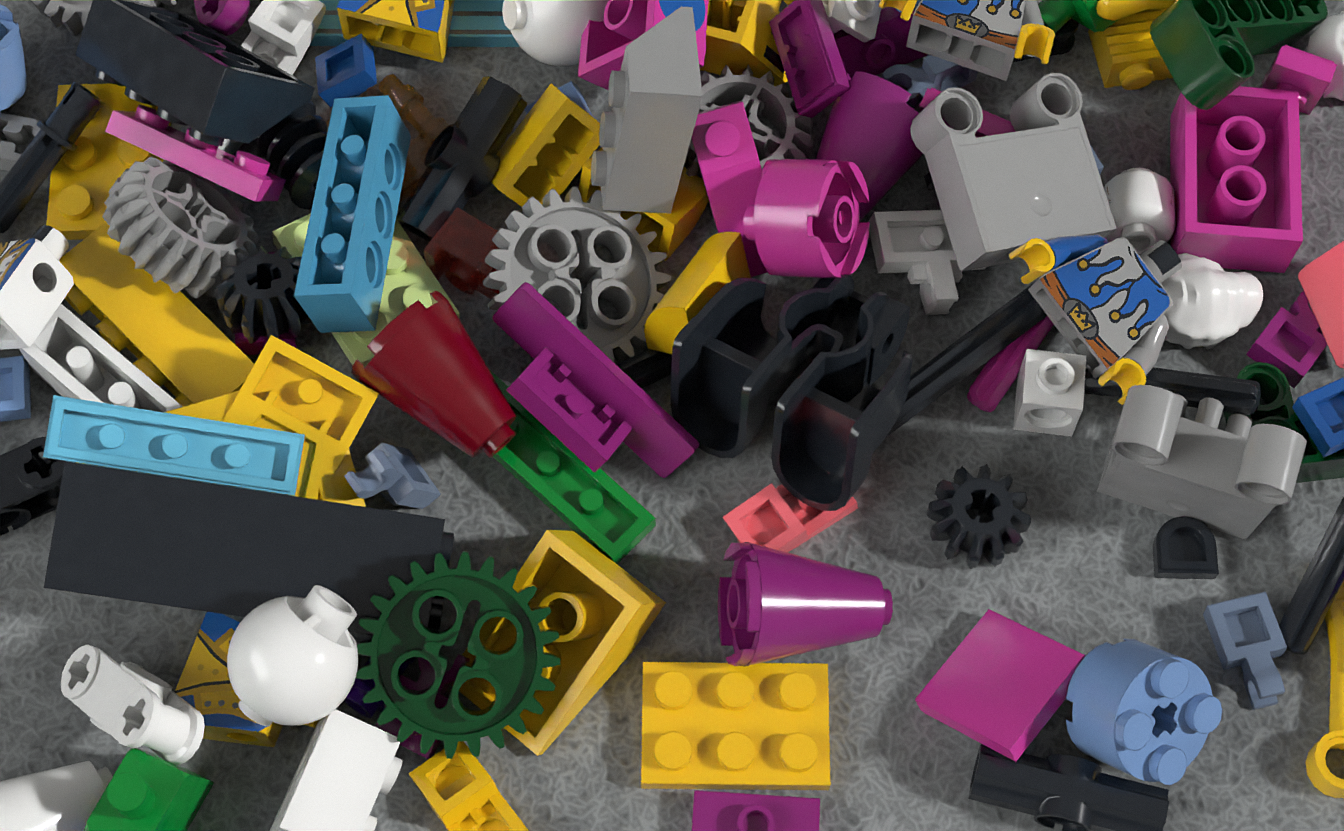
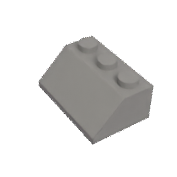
M681 6L628 44L625 48L621 71H611L608 102L609 107H612V111L602 112L599 140L603 151H594L591 162L592 186H601L602 210L671 214L703 97L693 7Z

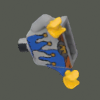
M881 0L878 6L882 9L885 7L895 8L901 12L900 17L905 21H909L912 12L915 11L906 47L1007 81L1014 58L1022 59L1023 55H1027L1029 57H1038L1042 60V64H1048L1055 37L1054 31L1044 26L1036 0Z
M1100 235L1064 236L1048 241L1038 238L1029 240L1009 254L1010 260L1019 257L1025 260L1029 266L1030 272L1020 278L1024 284H1029L1040 277L1028 291L1077 355H1086V367L1095 379L1099 377L1098 383L1103 386L1109 380H1112L1121 387L1123 396L1117 402L1123 405L1130 387L1145 385L1146 375L1156 364L1168 332L1169 325L1164 313L1174 303L1172 297L1161 283L1182 268L1178 254L1163 240H1159L1140 255L1124 237L1117 238L1111 242H1108Z

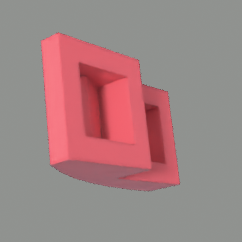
M771 483L723 516V520L740 543L750 542L788 553L858 509V505L852 496L844 507L836 511L819 510L806 505L794 497L782 484L775 488Z

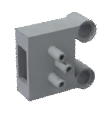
M1061 73L1047 74L1012 104L1010 120L1016 132L976 138L975 132L981 127L983 120L982 108L978 100L969 91L962 88L951 87L943 90L913 119L910 128L911 138L915 146L925 154L960 272L1022 261L1023 259L1019 257L1010 260L1009 254L1034 238L1043 241L1057 237L1100 235L1105 238L1117 229L1080 115L1083 103L1082 94L1077 84L1070 77ZM943 119L950 125V127H948L944 123Z
M1135 385L1130 387L1116 432L1109 446L1096 492L1174 517H1192L1203 522L1208 528L1245 540L1276 505H1286L1291 502L1307 440L1301 434L1274 424H1256L1251 427L1252 421L1249 417L1242 414L1228 416L1226 427L1223 431L1218 429L1224 406L1217 399L1204 398L1200 400L1195 419L1192 421L1183 418L1188 404L1183 396L1151 385Z

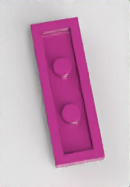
M138 105L136 112L112 111L105 132L255 202L278 201L286 180L268 172L270 167L268 161L243 151H237L236 156H233L218 149L219 146L199 141L188 134L190 128H187L186 133L169 126L170 121L159 117L156 114V109Z

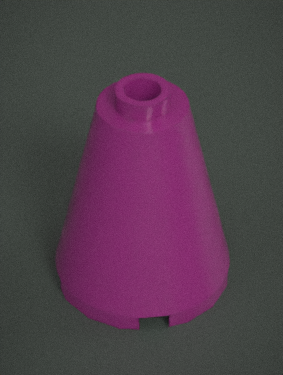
M856 71L852 79L847 73L851 88L833 101L816 159L850 161L858 166L865 179L869 195V203H859L861 221L919 160L923 153L915 146L911 138L910 128L912 121L919 114L906 104L912 94L881 77Z
M732 542L725 552L723 561H734L731 577H720L717 612L721 646H733L734 654L726 657L730 665L749 666L874 638L880 634L883 625H888L891 621L893 612L892 595L889 589L883 588L882 582L877 576L750 542Z

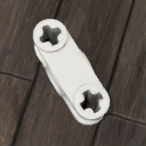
M90 645L79 647L68 659L61 677V691L63 695L85 712L95 726L112 735L119 744L133 749L144 745L149 747L163 760L176 765L187 762L199 748L205 728L204 717L200 711L173 692V687L170 684L149 673L143 666L132 662H121V664H118L101 649Z

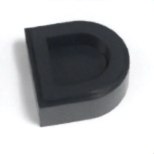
M1175 517L1164 523L1153 541L1154 577L1168 579H1215L1219 574L1216 540L1212 531L1203 522L1192 517Z

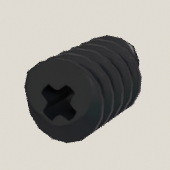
M311 100L254 139L259 151L267 157L270 168L277 173L278 177L286 180L284 188L288 190L291 201L299 208L309 210L312 209L327 137V123L321 116L316 115V106Z

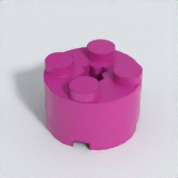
M769 159L765 162L762 169V179L756 194L755 205L747 207L744 214L743 227L746 238L756 242L758 254L769 275L842 278L841 274L851 275L857 270L866 251L870 222H860L859 203H869L868 189L862 172L855 163L850 161Z

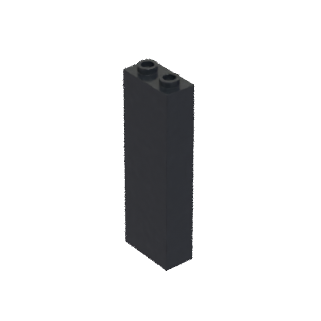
M65 461L44 588L245 617L257 606L278 597L294 596L306 598L312 588L318 585L339 595L356 611L357 616L348 627L349 632L373 635L358 624L361 617L379 619L382 614L371 602V597L377 594L392 599L395 593L389 584L388 578L393 574L409 584L413 581L410 563L415 560L428 574L434 571L436 553L441 552L449 567L454 533L443 531L445 519ZM442 596L430 597L420 607L421 621L429 629L439 630L444 597Z

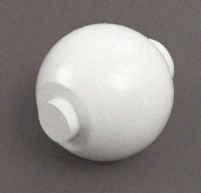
M504 0L502 14L506 27L511 30L518 45L528 55L548 65L571 66L579 64L581 35L589 20L604 21V11L608 0Z
M315 585L306 598L294 596L278 597L257 606L246 615L231 638L227 655L228 675L234 692L241 700L238 703L240 710L251 720L263 726H270L272 722L288 726L308 724L334 711L347 697L357 674V645L355 639L348 631V627L357 616L354 608L331 590Z

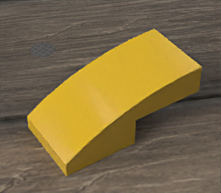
M458 741L452 759H447L445 750L442 749L408 773L447 831H529L501 795L494 780L478 759L472 755L464 741Z

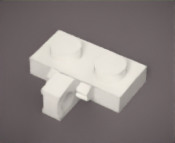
M942 210L874 212L868 222H870L869 233L878 273L908 272L907 277L910 284H920L919 293L926 315L948 314L953 303L959 299L955 283L960 282V279H962V271L960 272ZM986 267L978 268V269H972V270H984V269H986Z

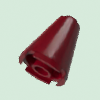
M434 291L430 293L433 305L426 309L418 300L405 309L369 343L367 348L375 356L367 366L364 367L357 359L352 366L351 373L360 383L378 392L381 397L472 458L482 452L491 458L515 436L516 433L510 428V425L516 419V415L451 304L440 292Z

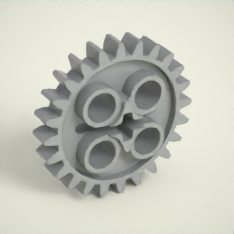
M578 187L571 188L566 194L564 202H562L556 190L551 189L543 198V206L538 200L531 197L522 207L523 214L514 210L504 221L508 229L500 228L492 239L500 249L491 250L485 258V263L498 271L489 273L483 281V286L497 289L500 292L487 304L488 309L498 310L522 283L527 282L544 298L557 302L561 307L563 316L613 362L614 357L620 362L635 355L633 347L643 349L647 345L644 333L646 320L664 297V294L656 290L666 286L671 281V276L656 272L655 267L667 258L666 253L650 252L647 247L657 236L655 231L639 235L635 230L642 216L637 213L625 220L620 216L621 211L602 210V197L599 190H596L587 202H582ZM572 232L576 233L579 236L578 249L576 246L575 239L571 234ZM542 242L552 246L558 254L559 262L555 263L544 259L538 251L537 243ZM601 244L607 247L612 253L614 262L607 263L599 259L593 245ZM575 269V278H570V274ZM581 283H586V288L581 292ZM599 298L606 299L615 306L618 314L617 320L609 319L602 314L598 306ZM578 313L585 330H581L577 326L576 316ZM514 342L513 348L517 350L521 346Z

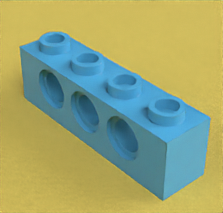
M389 95L334 99L294 297L320 333L376 330L411 135Z

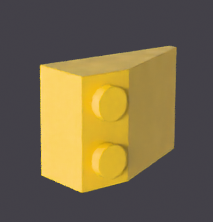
M546 530L517 573L516 580L512 586L518 592L524 587L534 584L537 591L528 602L530 609L549 606L551 613L538 623L539 628L557 630L559 633L558 639L543 645L544 652L554 654L561 659L560 665L542 668L541 674L549 678L556 685L554 691L536 690L533 695L543 706V713L536 714L526 709L520 713L527 730L524 734L515 731L509 725L504 727V729L537 756L542 755L633 652L666 604L664 600L578 533L569 530ZM504 617L490 618L480 629V640L486 648L492 651L506 650L513 644L516 638V628L510 620ZM468 647L462 654L470 659V663H473L476 657L468 652ZM475 677L468 679L459 689L464 696L481 710L490 706L495 698L494 687L484 678Z

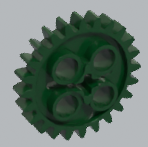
M468 551L462 552L457 568H449L441 552L436 553L434 571L428 574L415 560L410 563L413 581L409 584L393 574L388 578L389 584L395 593L392 599L377 594L371 597V602L382 613L380 618L361 617L358 623L362 628L372 633L373 637L370 641L356 643L359 654L371 657L370 664L357 669L356 678L374 679L376 685L362 699L364 703L384 701L386 707L382 710L377 723L383 725L397 717L402 722L397 736V741L400 743L406 740L414 731L422 734L420 753L426 754L435 739L444 741L447 759L453 758L458 741H466L472 755L478 757L481 748L480 738L489 736L492 742L501 749L505 747L502 728L509 725L515 731L524 734L527 730L520 713L526 709L536 714H542L544 708L533 696L535 691H554L556 687L554 682L541 674L542 668L560 665L561 660L560 657L544 652L543 645L559 638L558 631L540 629L538 625L539 622L551 613L550 607L540 606L530 609L528 602L537 591L535 585L526 586L518 592L512 588L518 572L514 567L506 571L500 579L493 576L494 557L488 556L481 568L475 570L471 569ZM442 596L449 599L455 606L457 612L456 620L448 629L442 631L431 630L421 621L420 607L428 598ZM477 600L481 606L468 640V652L476 657L473 663L462 662L460 664L447 704L443 708H438L434 701L448 662V657L440 653L439 649L442 644L453 646L469 602ZM504 617L515 626L516 638L513 644L506 650L492 651L481 642L479 636L480 629L490 618ZM422 657L428 660L434 667L435 679L426 689L419 691L411 690L401 682L399 667L408 658ZM475 677L484 678L495 689V698L491 705L479 711L466 708L461 703L458 695L462 684L468 679Z

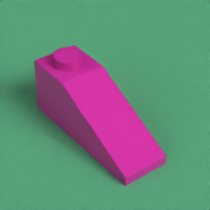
M743 101L699 112L691 140L718 233H741L750 276L753 277L767 273L758 254L756 242L746 238L743 227L745 211L748 206L755 205L757 190L762 179V168Z

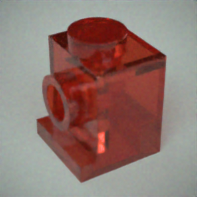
M457 207L424 249L426 264L437 280L445 272L446 278L450 283L464 293L473 294L476 290L490 299L495 294L500 293L497 289L483 286V281L489 273L498 271L485 263V258L491 250L500 249L492 241L498 231Z

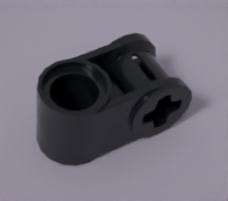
M46 437L32 439L28 443L0 455V536L9 533L8 527L11 525L13 530L23 527L30 520L57 509L59 493L54 487L57 485L61 487L65 460L43 459L39 455L40 452H44ZM49 469H51V470H52V473H53V474L50 475V476H49V472H48Z

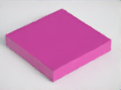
M988 609L915 698V701L920 710L925 714L1016 762L1066 699L1071 677L1085 655Z

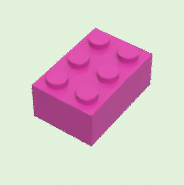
M1239 86L1208 110L1199 109L1192 105L1180 93L1170 117V183L1174 188L1176 229L1170 239V246L1177 254L1188 253L1200 258L1204 257L1219 263L1222 268L1285 273L1303 242L1299 91Z

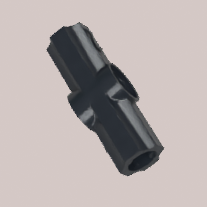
M484 76L456 122L444 128L430 145L424 159V165L427 168L396 217V220L404 228L433 245L440 246L469 198L480 194L494 177L500 163V157L497 156V153L528 104L520 93L491 76Z
M981 744L973 769L968 799L1034 815V821L1044 827L1054 829L1055 823L1063 825L1062 831H1163L1169 807V790L1104 774L1099 765L1080 757L1054 754L1047 756L1045 759L1023 753L1015 762Z

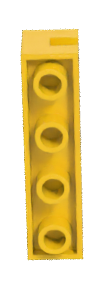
M106 222L60 258V263L73 276L74 285L64 298L68 304L81 316L90 310L101 321L95 327L103 339L118 352L126 347L138 359L133 365L159 387L164 385L176 397L175 400L184 407L241 389L254 363L181 291L174 293L169 284L161 280L154 283L152 275L144 269H134L136 262L130 256L122 255L118 252L120 242L111 239L107 234L110 225Z

